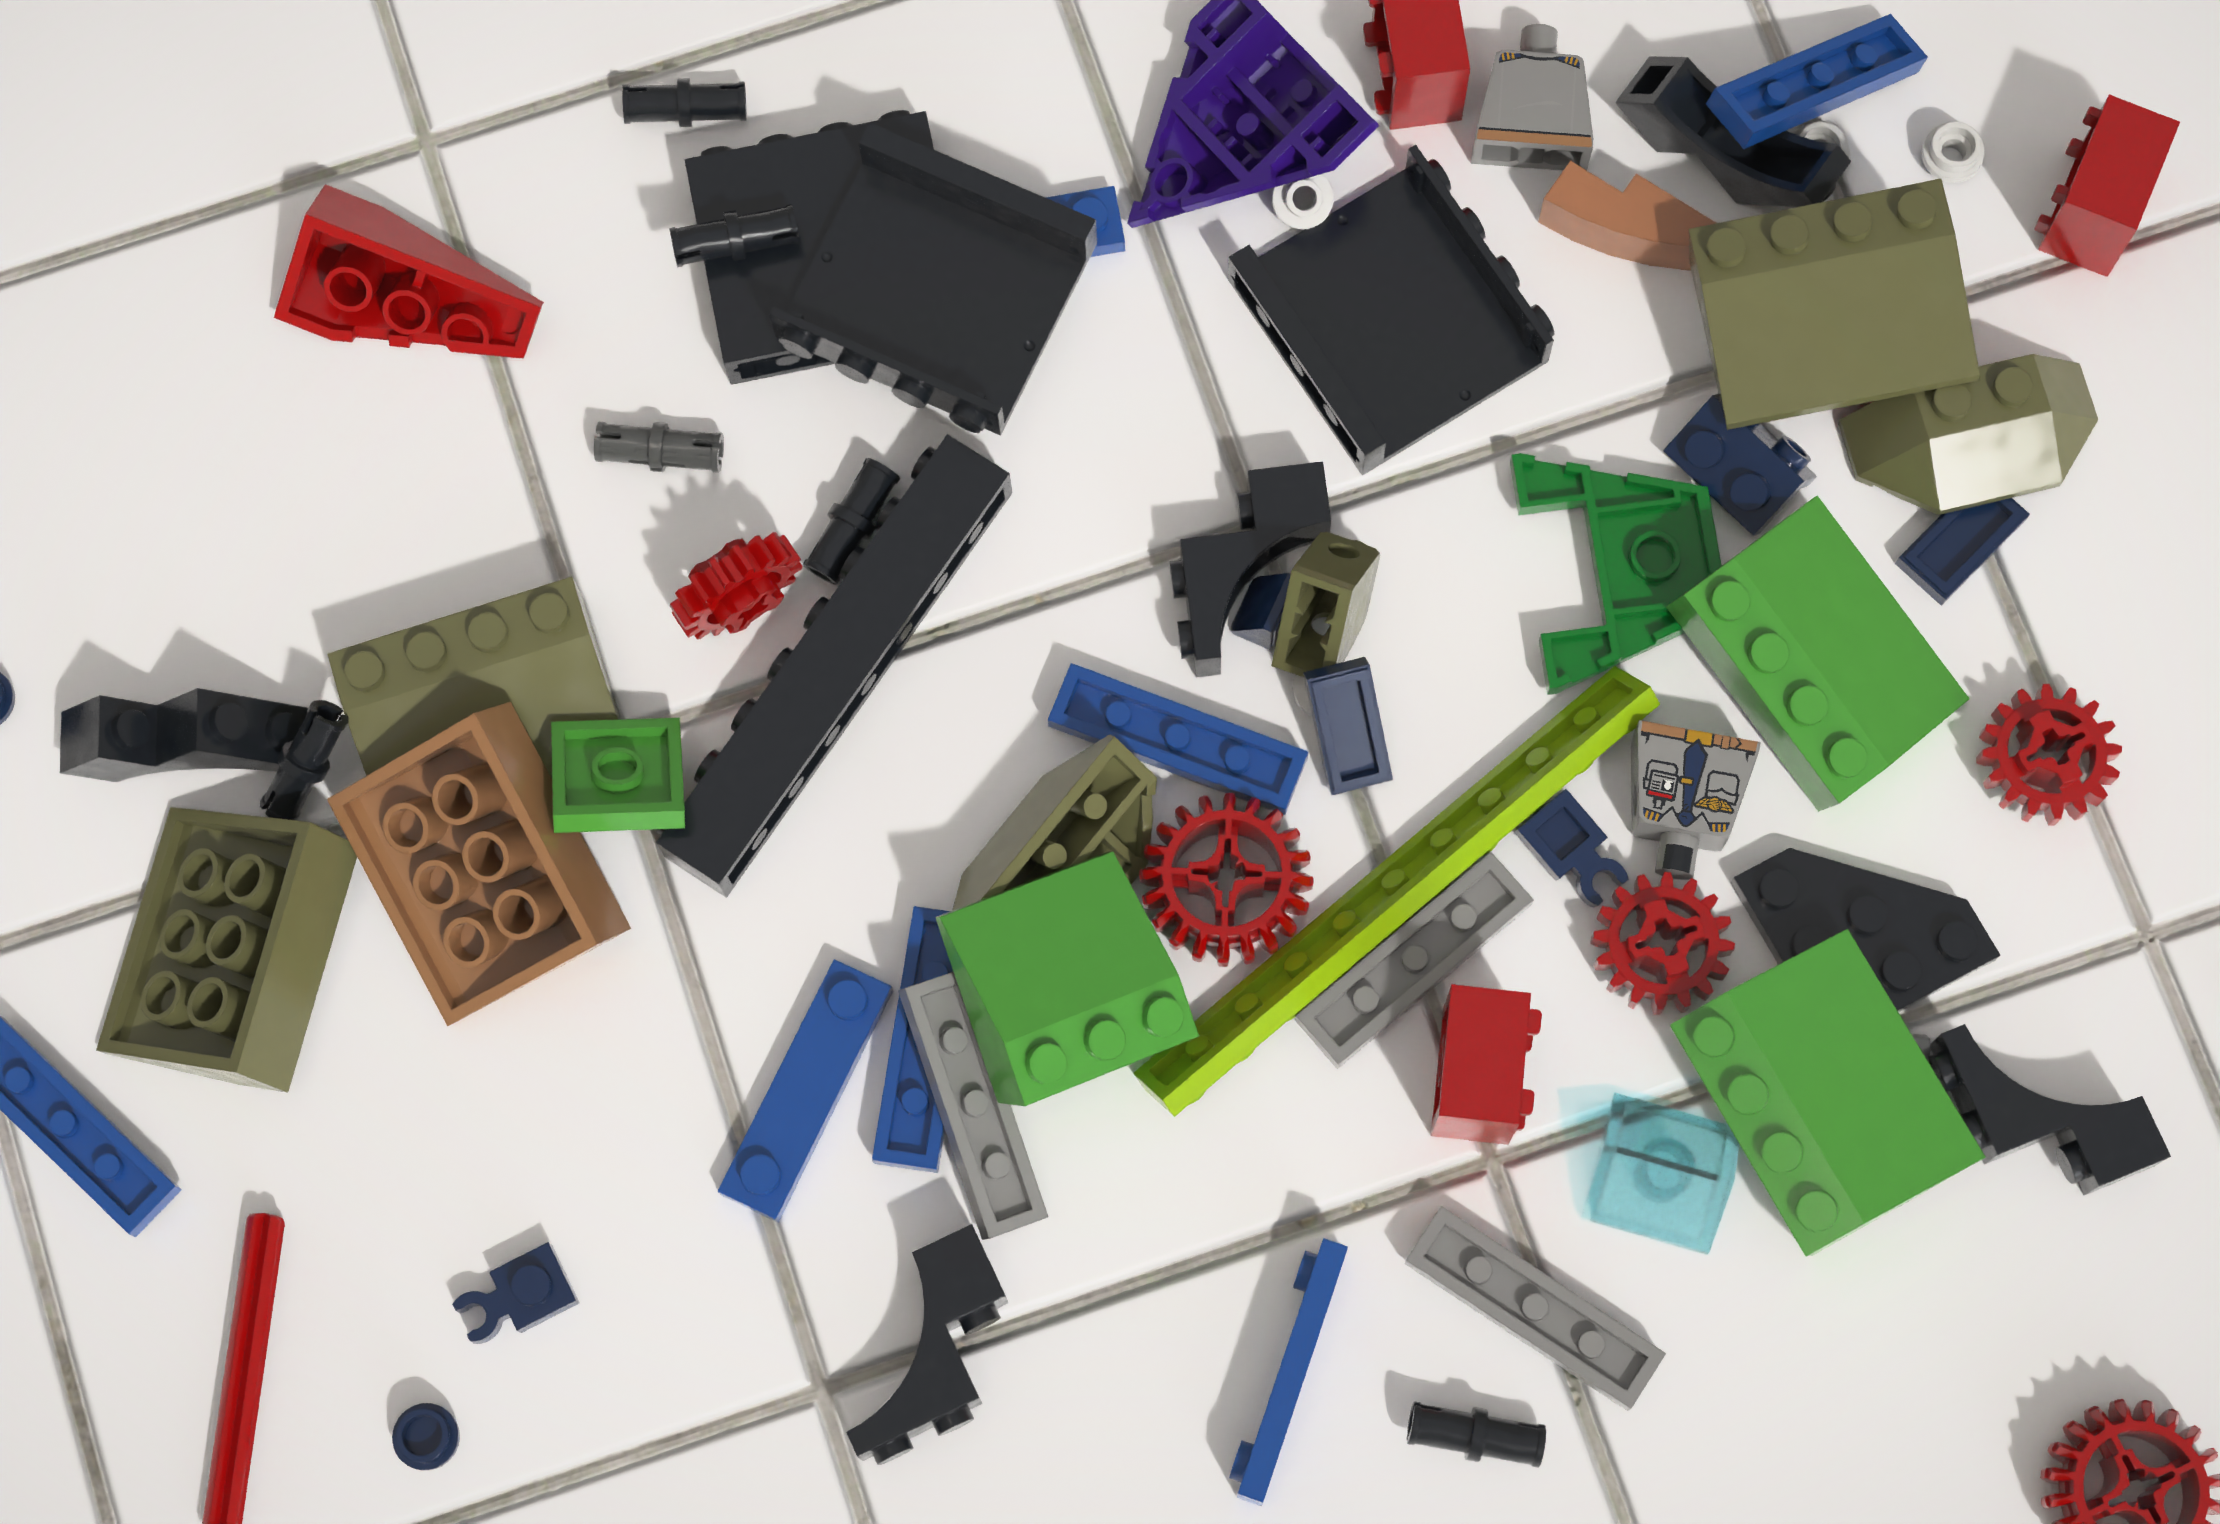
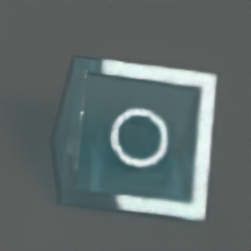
M1614 1092L1580 1219L1708 1255L1735 1181L1739 1142L1728 1124Z

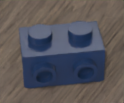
M1719 394L1712 395L1663 450L1700 486L1708 487L1709 495L1753 536L1760 534L1799 490L1809 486L1817 477L1807 467L1811 461L1810 456L1791 438L1783 435L1778 440L1761 423L1727 430Z

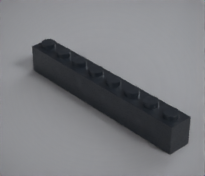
M949 434L945 436L937 449L930 446L921 454L911 472V478L914 480L901 499L894 496L883 507L875 523V528L878 529V532L865 549L861 546L856 547L846 559L839 574V577L843 579L830 599L823 596L813 605L804 621L803 628L807 630L793 650L786 647L776 657L767 674V679L771 682L758 700L750 698L741 706L731 724V730L734 731V734L721 752L714 749L701 762L694 776V781L698 784L684 802L685 828L657 829V833L661 836L656 841V844L663 856L725 898L729 896L1013 493L1009 472Z

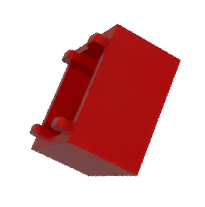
M1368 0L1369 6L1373 8L1372 22H1366L1363 25L1364 42L1367 47L1376 46L1383 90H1377L1374 93L1376 113L1378 115L1387 114L1390 130L1462 121L1470 75V63L1459 0Z
M2110 94L2101 109L2090 106L2086 111L2082 123L2090 126V129L2083 141L2072 138L2068 144L2065 154L2075 158L2065 184H2058L2053 191L2051 201L2057 203L2051 217L2041 214L2034 227L2035 231L2044 234L2038 248L2039 251L2108 277L2138 229L2180 125V121Z
M1451 984L1442 1012L1431 1136L1509 1145L1515 1132L1524 1129L1526 1116H1530L1533 1112L1535 1096L1534 1091L1523 1089L1526 1053L1530 1052L1532 1048L1533 1036L1538 1035L1540 1032L1542 1018L1540 1010L1530 1009L1531 993Z

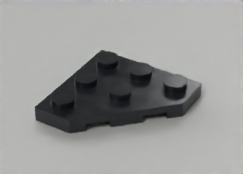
M1788 848L1735 876L1730 882L1778 965L1849 929L1898 1012L1996 961L2001 956L1967 899L1793 848Z

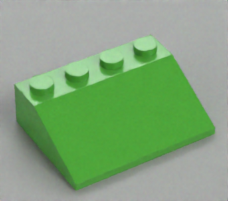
M1818 495L1666 606L1818 812L1840 804L1893 764L1970 699Z
M1849 929L1734 987L1670 1024L1674 1034L1806 1257L1819 1253L1986 1158Z

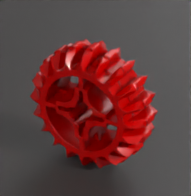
M1229 792L1224 795L1223 810L1213 811L1210 798L1207 795H1203L1198 799L1200 816L1194 818L1191 812L1183 805L1175 809V817L1181 829L1177 830L1164 822L1158 824L1156 834L1167 846L1158 844H1147L1145 846L1144 857L1158 866L1141 869L1139 871V881L1146 886L1158 888L1142 895L1143 907L1152 910L1164 908L1152 919V925L1156 932L1165 931L1174 925L1177 926L1169 939V946L1172 949L1178 950L1182 948L1189 938L1195 941L1192 949L1193 961L1202 962L1208 947L1218 948L1217 964L1219 967H1227L1230 960L1229 949L1239 948L1243 962L1246 965L1251 964L1255 960L1252 943L1258 941L1269 954L1277 952L1278 942L1272 930L1275 929L1284 936L1293 937L1297 932V925L1286 913L1300 916L1306 915L1309 910V902L1295 893H1304L1312 890L1314 878L1306 873L1295 871L1301 870L1310 864V852L1307 850L1288 851L1300 840L1299 830L1294 827L1277 834L1276 831L1283 820V813L1275 809L1264 820L1257 818L1261 801L1256 797H1252L1247 803L1245 812L1235 810L1236 798L1233 793ZM1218 835L1217 848L1211 857L1204 861L1189 862L1188 868L1176 867L1179 859L1193 844L1206 837ZM1238 835L1260 845L1270 855L1278 871H1266L1265 865L1250 863L1244 859L1238 849ZM1225 853H1230V869L1235 870L1234 879L1240 876L1243 878V880L1234 881L1232 891H1229L1228 907H1223L1222 905L1223 891L1218 890V880L1213 883L1209 881L1219 878L1220 869H1224ZM1174 888H1188V895L1202 896L1210 901L1214 907L1215 925L1203 922L1187 911L1178 899ZM1264 891L1278 892L1273 903L1263 914L1248 923L1234 926L1235 912L1241 902L1248 898H1263Z
M2117 1399L2109 1403L2108 1417L2098 1406H2093L2084 1411L2087 1428L2074 1420L2067 1422L2062 1428L2065 1436L2074 1447L2065 1443L2054 1442L2050 1444L2047 1450L2052 1458L2063 1464L2062 1468L2051 1467L2042 1469L2040 1478L2043 1481L2058 1484L2059 1493L2041 1498L2043 1508L2051 1509L2061 1506L2064 1518L2055 1520L2051 1524H2097L2095 1521L2111 1515H2118L2127 1520L2129 1524H2167L2169 1519L2164 1509V1497L2170 1488L2180 1482L2183 1500L2181 1513L2176 1524H2213L2205 1519L2206 1515H2220V1500L2210 1498V1489L2220 1487V1474L2207 1476L2204 1464L2213 1462L2218 1457V1452L2214 1448H2209L2196 1453L2192 1445L2200 1438L2202 1431L2196 1425H2193L2177 1434L2175 1430L2179 1422V1412L2174 1409L2165 1410L2155 1423V1409L2153 1402L2149 1400L2139 1401L2133 1410V1415L2124 1399ZM2118 1436L2135 1437L2149 1442L2162 1451L2171 1462L2156 1468L2148 1467L2139 1461L2132 1449H2124ZM2098 1448L2103 1457L2098 1462L2104 1476L2103 1486L2097 1495L2085 1501L2084 1475L2091 1456ZM2158 1478L2156 1483L2144 1488L2145 1492L2137 1497V1501L2130 1503L2123 1501L2108 1505L2110 1500L2122 1495V1490H2125L2130 1485V1482L2135 1480L2143 1482Z

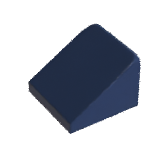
M1290 573L1258 576L1252 580L1231 624V632L1234 635L1269 650L1271 647L1275 648Z

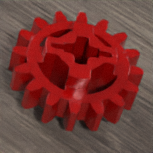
M772 532L763 540L760 535L754 536L748 544H746L743 538L728 542L718 553L704 562L697 563L688 575L692 583L675 592L678 599L670 603L669 606L673 611L671 613L688 638L694 635L697 640H701L710 632L713 636H717L725 628L730 634L742 631L752 621L765 612L775 609L782 602L784 595L780 589L796 581L794 574L803 568L800 563L801 558L785 535L779 537L776 532Z
M2043 684L2036 692L2035 700H2032L2024 689H2020L2011 698L2012 708L2000 703L1991 714L1996 724H1986L1979 734V739L1992 746L1983 749L1976 757L1977 764L1992 766L1993 772L1982 784L1985 789L2002 787L2005 794L2001 797L1998 804L2002 809L2011 806L2015 801L2023 805L2021 811L2022 821L2028 822L2039 810L2044 811L2048 826H2055L2062 819L2064 809L2074 821L2079 820L2087 812L2086 802L2097 807L2108 796L2102 785H2112L2119 777L2120 771L2108 765L2107 762L2115 760L2122 753V746L2106 743L2105 737L2116 725L2113 720L2101 723L2095 721L2093 716L2100 705L2096 700L2088 703L2083 708L2076 705L2077 693L2075 688L2070 687L2061 699L2054 698L2050 684ZM2054 718L2059 719V720H2062V721L2068 723L2069 725H2067V724H2065V723H2062V722H2059V721H2056V720H2054ZM2016 726L2019 732L2015 736L2020 743V748L2014 756L2009 757V738ZM2040 748L2045 753L2054 750L2059 752L2068 748L2058 761L2053 757L2045 759L2039 757L2030 761ZM2089 752L2088 773L2084 782L2081 783L2079 778L2083 773L2078 763L2080 757L2084 753ZM2026 783L2042 788L2045 792L2038 791L2030 787Z
M1664 872L1658 886L1652 887L1646 876L1642 874L1637 876L1634 882L1635 894L1631 895L1621 886L1614 890L1611 897L1618 908L1617 910L1606 906L1601 907L1596 919L1608 927V929L1594 931L1590 944L1599 948H1605L1606 952L1596 958L1593 965L1595 971L1611 969L1614 973L1606 988L1610 993L1618 991L1623 986L1631 991L1628 997V1007L1634 1009L1642 998H1647L1651 1000L1653 1015H1661L1667 1000H1673L1680 1013L1688 1011L1691 1006V992L1704 1001L1712 995L1714 990L1707 977L1723 981L1729 968L1717 960V957L1730 956L1735 949V943L1727 939H1720L1719 934L1727 930L1732 922L1730 916L1714 918L1711 914V910L1719 899L1715 894L1706 896L1701 901L1694 896L1697 880L1691 878L1684 885L1683 889L1673 887L1671 872ZM1667 904L1680 908L1691 917L1686 919L1668 910ZM1636 911V922L1639 928L1638 934L1627 937L1626 941L1620 942V931L1623 922L1631 913ZM1659 931L1660 937L1663 940L1674 939V941H1677L1669 956H1666L1662 947L1651 948L1647 946L1655 932ZM1704 945L1705 951L1702 964L1689 977L1687 972L1689 965L1686 956L1688 952L1697 950L1699 946ZM1639 968L1655 976L1658 983L1642 978L1633 970Z

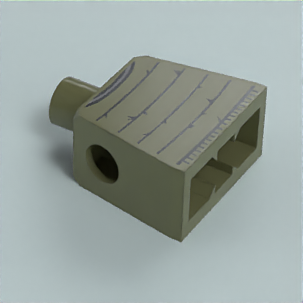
M1330 532L1319 533L1292 568L1271 664L1272 667L1304 677L1303 672L1345 661L1367 616L1381 556L1376 548L1368 546L1361 541L1350 540ZM1327 617L1324 623L1330 624L1326 633L1321 635L1313 629L1312 623L1318 618Z

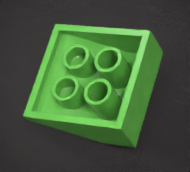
M1113 851L1103 853L935 917L998 1103L1027 1106L1199 1037L1179 974Z

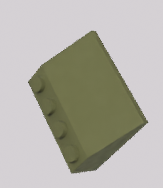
M1941 178L1689 229V263L1727 430L1980 380L1956 234Z
M572 576L327 653L344 714H347L349 717L348 726L366 776L473 713L511 702L552 778L551 722L620 719L584 598Z
M170 807L96 1051L242 1086L288 1093L357 860V856L349 841L312 822Z

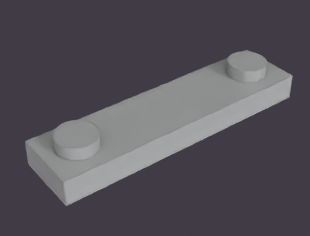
M1490 852L1295 1017L1296 1023L1330 1062L1339 1069L1533 904L1534 899L1496 856Z
M954 972L898 990L981 1239H991L1048 1218L1049 1216L1010 1104L997 1102Z
M1443 1206L1439 1208L1405 1260V1265L1626 1411L1632 1409L1666 1355L1664 1351Z

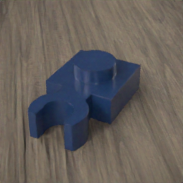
M1567 789L1560 792L1514 831L1555 881L1571 870L1577 877L1576 889L1579 897L1590 907L1595 908L1603 902L1600 894L1594 890L1592 880L1596 873L1603 872L1608 874L1617 886H1621L1629 880L1626 870L1620 863L1610 858H1601L1594 850L1608 837Z
M547 1242L490 1271L489 1273L497 1288L496 1290L488 1294L479 1291L466 1292L460 1295L452 1305L455 1311L460 1314L476 1306L484 1308L486 1312L484 1324L480 1328L466 1334L469 1341L473 1344H482L492 1340L499 1333L503 1321L511 1318L516 1331L523 1333L580 1304L553 1245Z

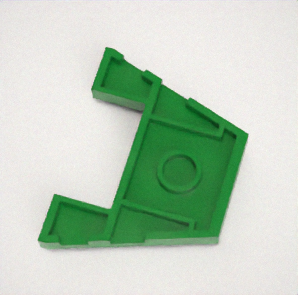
M1522 453L1511 455L1510 469L1518 516L1583 508L1603 626L1540 634L1539 647L1547 695L1558 694L1685 633L1666 606L1722 566L1708 487L1628 473L1626 477L1590 470L1589 465L1566 462L1565 466L1535 460L1536 456Z

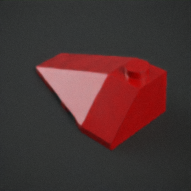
M325 184L305 213L273 318L331 341L353 343L356 337L389 340V346L410 348L412 343L443 345L451 352L523 359L544 302L388 209Z

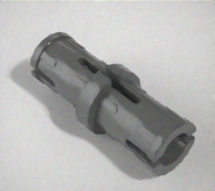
M600 421L597 423L595 431L596 434H600V437L594 436V459L596 462L611 461L649 465L652 472H664L666 467L711 470L716 473L721 471L722 460H719L718 457H723L724 435L722 432L706 433L669 429L668 423L654 422L652 428L607 424Z

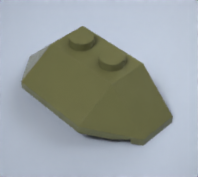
M2029 354L1979 366V381L1877 400L1841 418L1838 422L1855 480L1870 487L1875 485L1901 500L1937 515L2060 487L2099 420L2080 363Z
M1112 735L1104 737L1049 771L1039 779L962 873L952 911L1109 851L1114 852L1132 885L1139 876V871L1149 864V860L1144 857V849L1147 844H1151L1153 824L1152 795L1156 794L1157 777Z

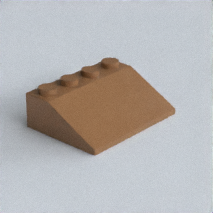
M511 702L473 713L327 799L447 1027L632 929L580 832L554 833L552 778Z

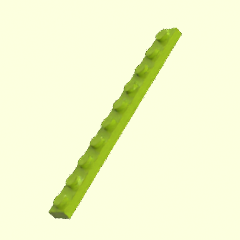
M1617 666L1612 667L1198 1017L1194 1022L1199 1037L1153 1055L1133 1072L1144 1090L1174 1117L1188 1105L1199 1100L1216 1081L1236 1064L1247 1059L1256 1047L1287 1021L1295 1018L1309 1002L1335 980L1343 977L1352 969L1355 963L1382 940L1394 934L1401 927L1402 923L1428 901L1444 892L1455 878L1481 856L1491 852L1501 839L1528 816L1538 812L1548 799L1574 777L1585 772L1594 760L1621 737L1633 731L1639 720H1643L1660 705L1651 686Z

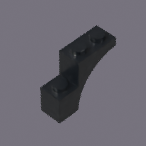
M1649 56L1615 102L1656 152L1696 154L1731 198L1739 204L1801 207L1824 202L1832 195L1836 188V182L1851 163L1849 157L1838 144L1814 141L1788 131L1743 149L1706 105L1717 86L1696 67L1689 57Z
M1323 461L1248 470L1247 492L1237 493V508L1240 529H1252V531L1180 539L1181 560L1169 561L1174 599L1186 597L1188 620L1177 621L1181 659L1193 658L1196 677L1221 675V641L1224 627L1234 603L1246 585L1274 560L1297 548L1312 544L1320 532H1330L1331 514Z
M196 688L158 705L99 695L61 712L59 773L119 782L146 774L190 769H251L277 772L280 767L278 755L286 742L294 740L307 715L308 708Z
M1966 1024L1941 1033L1930 1044L1933 1055L1928 1056L1929 1063L1946 1092H1951L1963 1120L1985 1154L1986 1158L1982 1160L1984 1165L2056 1136L2060 1144L2055 1150L2059 1166L2071 1184L2078 1182L2085 1196L2155 1167L2171 1157L2143 1096L2105 1105L2072 1104L2042 1096L2023 1087L1997 1068L1977 1045Z
M972 1224L912 1252L923 1289L924 1319L921 1339L907 1375L891 1398L876 1413L846 1432L857 1457L862 1461L874 1456L877 1465H882L899 1458L914 1449L910 1438L933 1427L938 1436L957 1430L974 1420L970 1409L983 1404L950 1331L960 1326L965 1335L979 1331L998 1321L1001 1316L997 1309L1009 1302Z

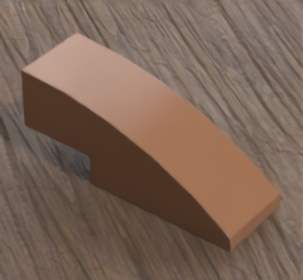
M1571 160L1543 198L1538 223L1571 241L1604 254L1649 266L1691 271L1689 263V229L1716 224L1715 221L1637 173L1626 189L1621 192Z

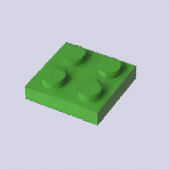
M680 718L551 722L554 833L685 828Z

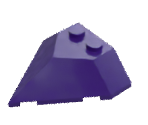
M1210 0L1190 21L1184 40L1189 46L1180 77L1172 78L1145 164V168L1150 172L1141 202H1133L1127 224L1131 228H1135L1334 171L1380 125L1322 68L1258 0Z

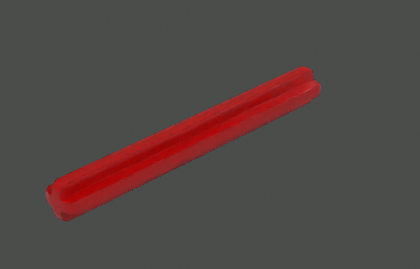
M253 1213L249 1214L246 1218L202 1524H242L285 1227L284 1219L274 1214Z

